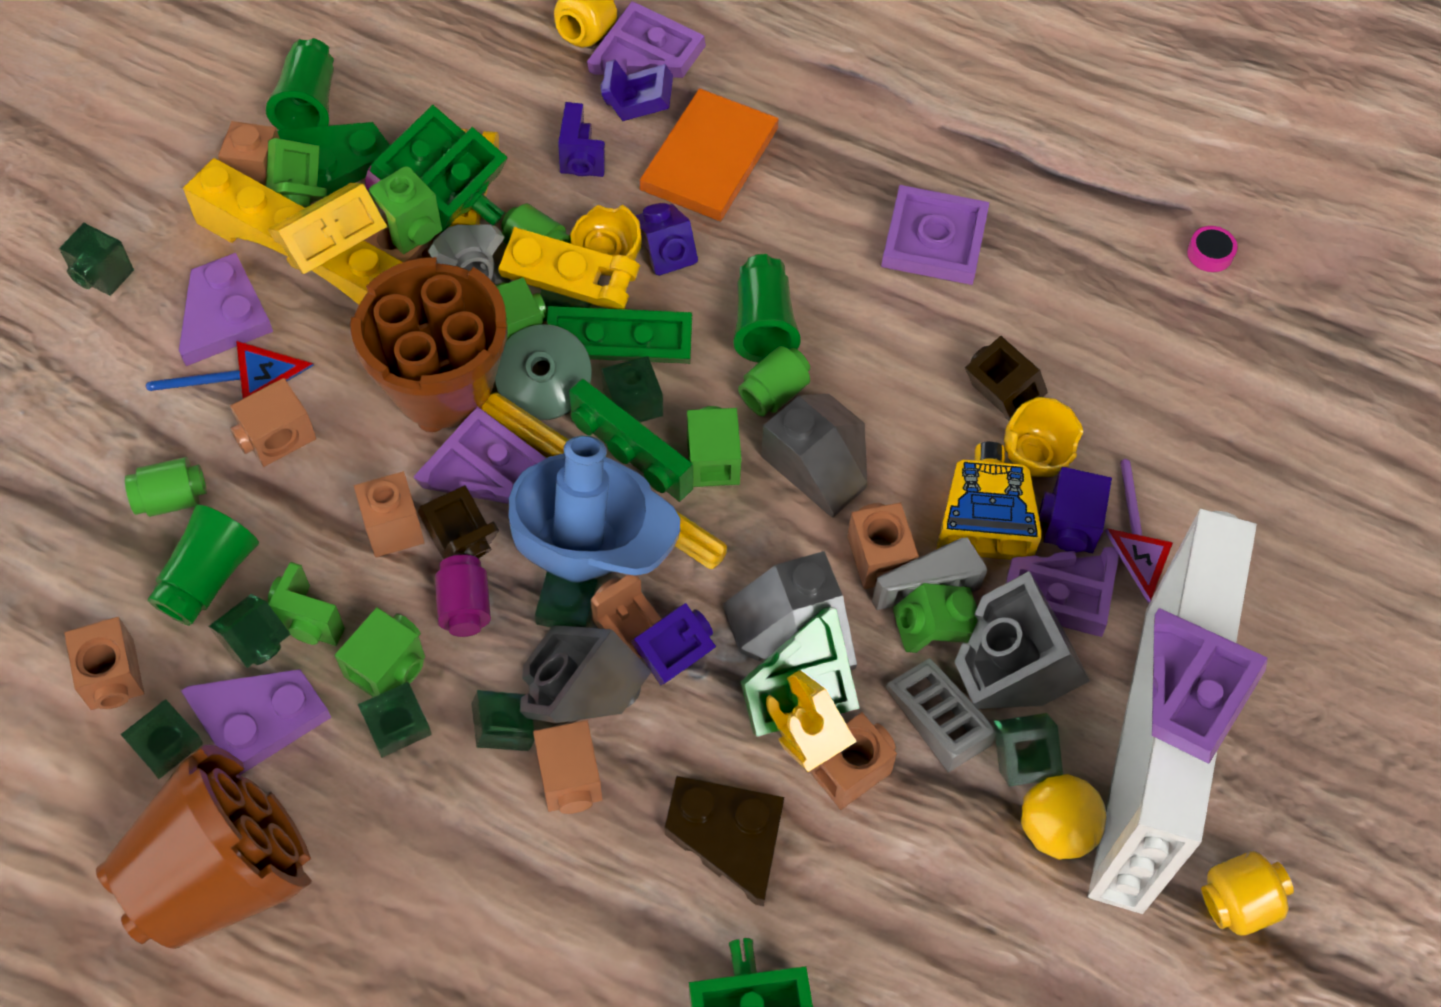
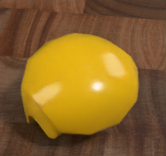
M596 205L575 222L570 233L571 244L607 255H622L635 260L642 245L640 221L624 205H620L618 208H606Z
M1046 397L1031 399L1023 403L1016 410L1006 426L1004 448L1007 452V458L1012 464L1025 465L1029 468L1031 476L1054 477L1059 474L1062 466L1068 468L1069 464L1077 457L1076 452L1080 438L1083 435V427L1073 410L1059 400Z
M1070 774L1046 776L1026 792L1023 797L1021 825L1038 851L1058 860L1075 859L1090 853L1100 844L1105 832L1107 818L1105 805L1099 792L1088 781Z

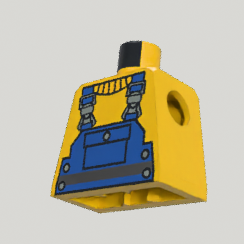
M992 441L979 443L975 447L974 460L963 459L957 461L936 550L962 537H967L980 557L1012 560V558L1035 555L1041 540V526L1030 470L1025 465L1005 463V448L1002 444Z

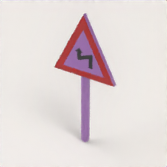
M1123 459L1121 461V470L1132 533L1109 528L1105 532L1149 603L1152 600L1173 542L1142 535L1131 462L1128 459Z

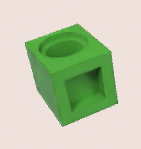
M707 406L700 410H687L688 459L693 464V487L740 485L741 448L737 408Z

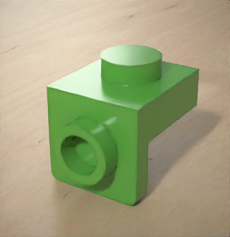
M279 138L268 140L266 187L304 208L310 206L311 202L326 197L327 189L317 187L319 146Z
M406 166L369 188L371 198L386 214L392 243L403 255L418 245L428 243L436 234L442 231L436 195L410 167Z
M290 562L283 576H278L273 581L268 593V606L278 627L287 630L295 639L307 644L316 645L321 641L337 646L345 627L336 605L306 596L310 584L302 565Z
M923 583L893 608L904 649L910 653H917L933 640L968 643L978 621L975 616L977 605L969 587Z

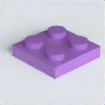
M899 185L881 267L973 285L990 202Z

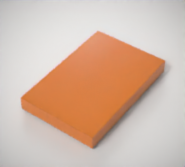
M699 88L640 178V190L721 222L776 133L779 118Z

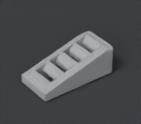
M962 537L879 576L872 603L876 610L894 607L923 583L969 587L974 592L981 589L987 568L969 539Z
M930 658L887 683L886 689L948 773L992 746L997 734L995 729ZM927 677L932 684L930 687L915 696H912L907 691L909 687ZM939 694L944 701L927 711L921 706V704ZM951 710L955 717L939 726L935 719ZM963 726L967 733L953 741L948 734Z

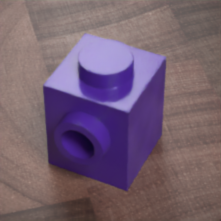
M1062 466L1052 493L1044 492L1038 516L1040 522L1046 523L1043 542L1057 545L1060 549L1067 552L1074 551L1078 553L1084 551L1093 554L1104 530L1112 477Z

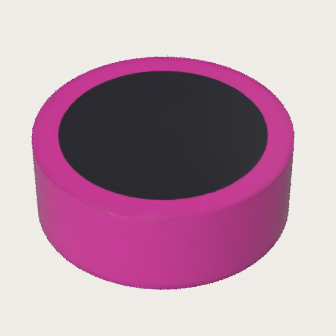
M1205 226L1193 234L1188 245L1187 254L1190 261L1197 268L1207 272H1220L1231 265L1237 252V241L1229 231L1221 227Z

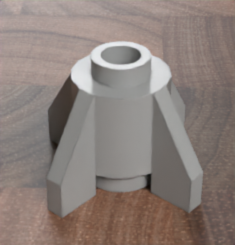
M491 224L455 225L449 227L439 235L428 250L431 257L437 258L438 263L458 266L469 271L475 267L484 273L495 285L512 282L511 279L501 277L498 267L494 263L492 255L504 239V236L498 227Z

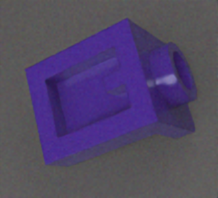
M565 102L558 142L560 173L574 174L582 177H603L605 174V142L591 139L592 124L584 123V107L582 103Z
M687 603L676 608L630 641L647 667L652 671L660 686L716 648V645L710 638L713 635V630L709 622L697 609L691 611Z

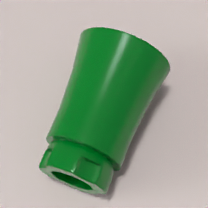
M315 38L310 40L298 39L293 43L290 52L285 58L278 83L265 107L267 118L278 130L329 125V95L334 73V58L329 53L330 47Z
M757 254L749 257L746 264L740 267V277L737 282L738 313L733 345L741 357L759 363L778 346L798 350L801 337L793 314L789 278L785 274L784 263L781 259L772 258L768 254Z
M196 505L184 534L170 559L156 578L157 585L147 601L173 620L190 626L202 610L208 609L229 577L259 545L258 539L248 529L229 516L208 506Z

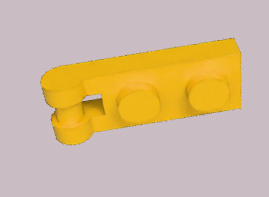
M514 227L498 270L501 277L511 280H518L524 277L526 283L534 287L607 309H625L629 298L628 293H626L630 281H635L640 265L635 260L626 256L607 255ZM601 274L611 276L608 285H597Z

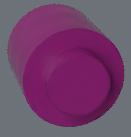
M454 555L442 560L439 564V571L435 575L438 625L442 629L449 631L453 636H473L479 633L481 628L491 621L487 571L481 567V561L471 555Z

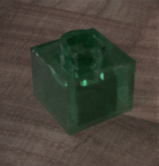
M84 222L59 248L68 266L67 274L76 284L88 290L93 287L111 296L134 271L120 240Z
M648 356L601 368L605 396L639 422H644L663 416V393Z
M252 593L208 626L231 657L246 668L250 667L253 663L260 665L270 660L280 651L282 647L280 642L291 635L269 604Z
M1048 713L993 721L994 729L997 732L995 739L999 773L1009 787L1043 782L1048 777L1063 775L1058 725ZM1031 740L1027 748L1022 750L1016 749L1015 743Z

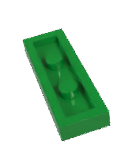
M548 306L547 325L561 327L575 335L584 345L590 360L691 363L692 312Z
M582 378L569 390L571 419L580 431L589 436L592 434L597 436L607 444L609 451L618 461L623 464L631 463L640 470L650 486L660 493L667 492L677 501L681 502L693 490V464L585 379Z

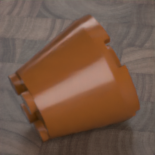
M436 257L406 261L380 273L366 286L368 292L360 302L354 317H351V335L361 364L403 414L417 423L422 430L437 432L442 428L461 425L477 406L481 409L491 395L506 344L508 324L504 301L498 288L484 273L475 267L469 271L458 266L438 264Z
M204 745L185 759L111 851L106 860L96 868L99 882L108 892L115 896L125 912L121 916L124 929L132 939L140 944H144L149 939H152L167 948H180L286 902L312 882L309 876L304 873L302 867L311 859L309 851L299 830L285 808L272 792L265 796L254 782L248 778H243L239 774L244 770L243 762L220 747Z

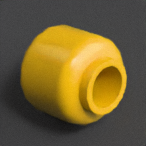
M558 0L554 9V22L559 34L572 45L581 48L596 44L608 34L618 19L614 0Z
M1250 851L1211 867L1207 873V885L1202 886L1201 891L1208 911L1220 929L1228 927L1235 934L1242 936L1283 921L1288 914L1287 896L1294 893V888L1287 871L1280 862L1271 864L1259 852Z

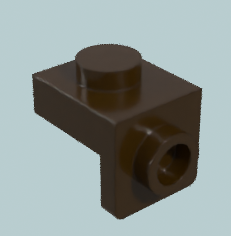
M466 485L425 503L418 509V514L443 560L454 555H471L479 559L492 550L489 544L492 543L499 529L494 521L489 524L486 523Z

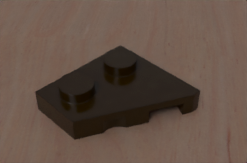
M676 776L664 827L665 835L685 851H692L699 856L702 864L719 877L721 875L725 876L748 894L747 899L755 905L764 906L785 797Z

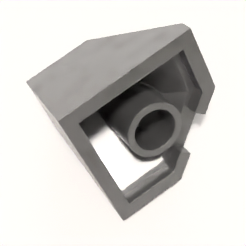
M830 394L797 396L763 425L761 457L832 518L867 488L865 423Z
M825 551L774 565L723 603L725 614L740 653L757 661H760L761 658H768L823 608L832 606L837 609L850 669L853 670L857 667L843 595Z
M1030 571L982 596L975 612V616L978 619L968 644L962 643L955 659L956 667L972 703L977 709L1043 706L1090 681L1068 636Z
M553 625L523 665L522 679L529 685V693L521 698L520 712L528 719L554 723L622 714L626 708L637 700L641 692V686L652 671L611 629Z

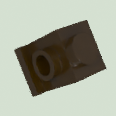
M1002 336L998 337L989 346L979 349L972 357L971 362L965 366L972 386L999 409L1008 421H1010L1013 414L1023 403L1036 397H1044L1048 393L1040 369Z

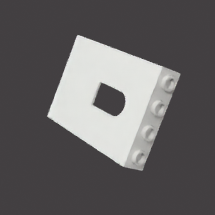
M1199 509L1146 609L1105 809L1107 816L1105 832L1097 848L1087 898L1143 914L1202 841L1217 752L1208 764L1152 736L1155 613L1161 608L1236 643L1256 523L1238 519L1235 515L1224 511L1211 512Z

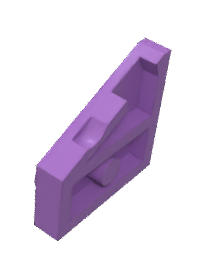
M631 1L588 59V69L594 75H604L606 62L616 59L626 75L666 64L673 74V78H683L705 48V37L688 27Z
M236 252L191 269L179 352L185 366L237 346L236 341L246 343L273 332L270 321Z
M477 406L414 475V479L423 489L445 493L466 485L473 498L509 504L508 497L520 474L528 467L545 460L546 457Z
M1105 547L1099 556L1077 558L1074 551L1054 553L1050 557L1034 555L1012 558L1005 584L1030 571L1062 627L1102 637L1107 626L1119 554L1115 547Z
M1159 608L1155 613L1152 736L1209 764L1266 671L1268 658Z
M301 669L192 685L181 690L214 744L243 762L244 770L239 773L240 775L331 718L328 709Z

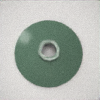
M533 325L516 332L506 341L495 383L499 394L537 419L552 420L571 412L569 390L582 378L591 383L592 367L584 345L571 332L554 325ZM538 361H547L550 364V370L543 376L535 375L532 372L534 364Z

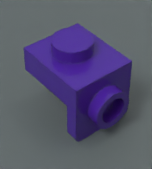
M616 59L606 62L604 80L601 81L600 85L601 94L605 103L608 106H612L622 121L656 113L670 107L673 74L667 65L663 64L626 75Z
M652 204L644 208L643 213L635 215L640 221L642 243L648 249L652 271L656 275L660 276L698 262L690 220L673 204Z

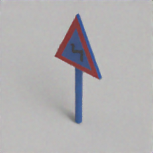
M236 341L239 370L149 381L146 383V389L148 391L241 380L242 397L244 399L283 378L286 381L291 380L314 366V363Z

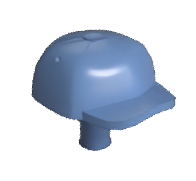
M581 435L571 438L564 445L563 454L548 457L528 467L520 474L508 497L509 524L515 546L533 564L570 582H584L612 572L634 576L647 574L657 568L673 550L679 539L680 517L670 503L651 490L649 482L643 476L605 457L607 455L606 446L602 441L592 436Z

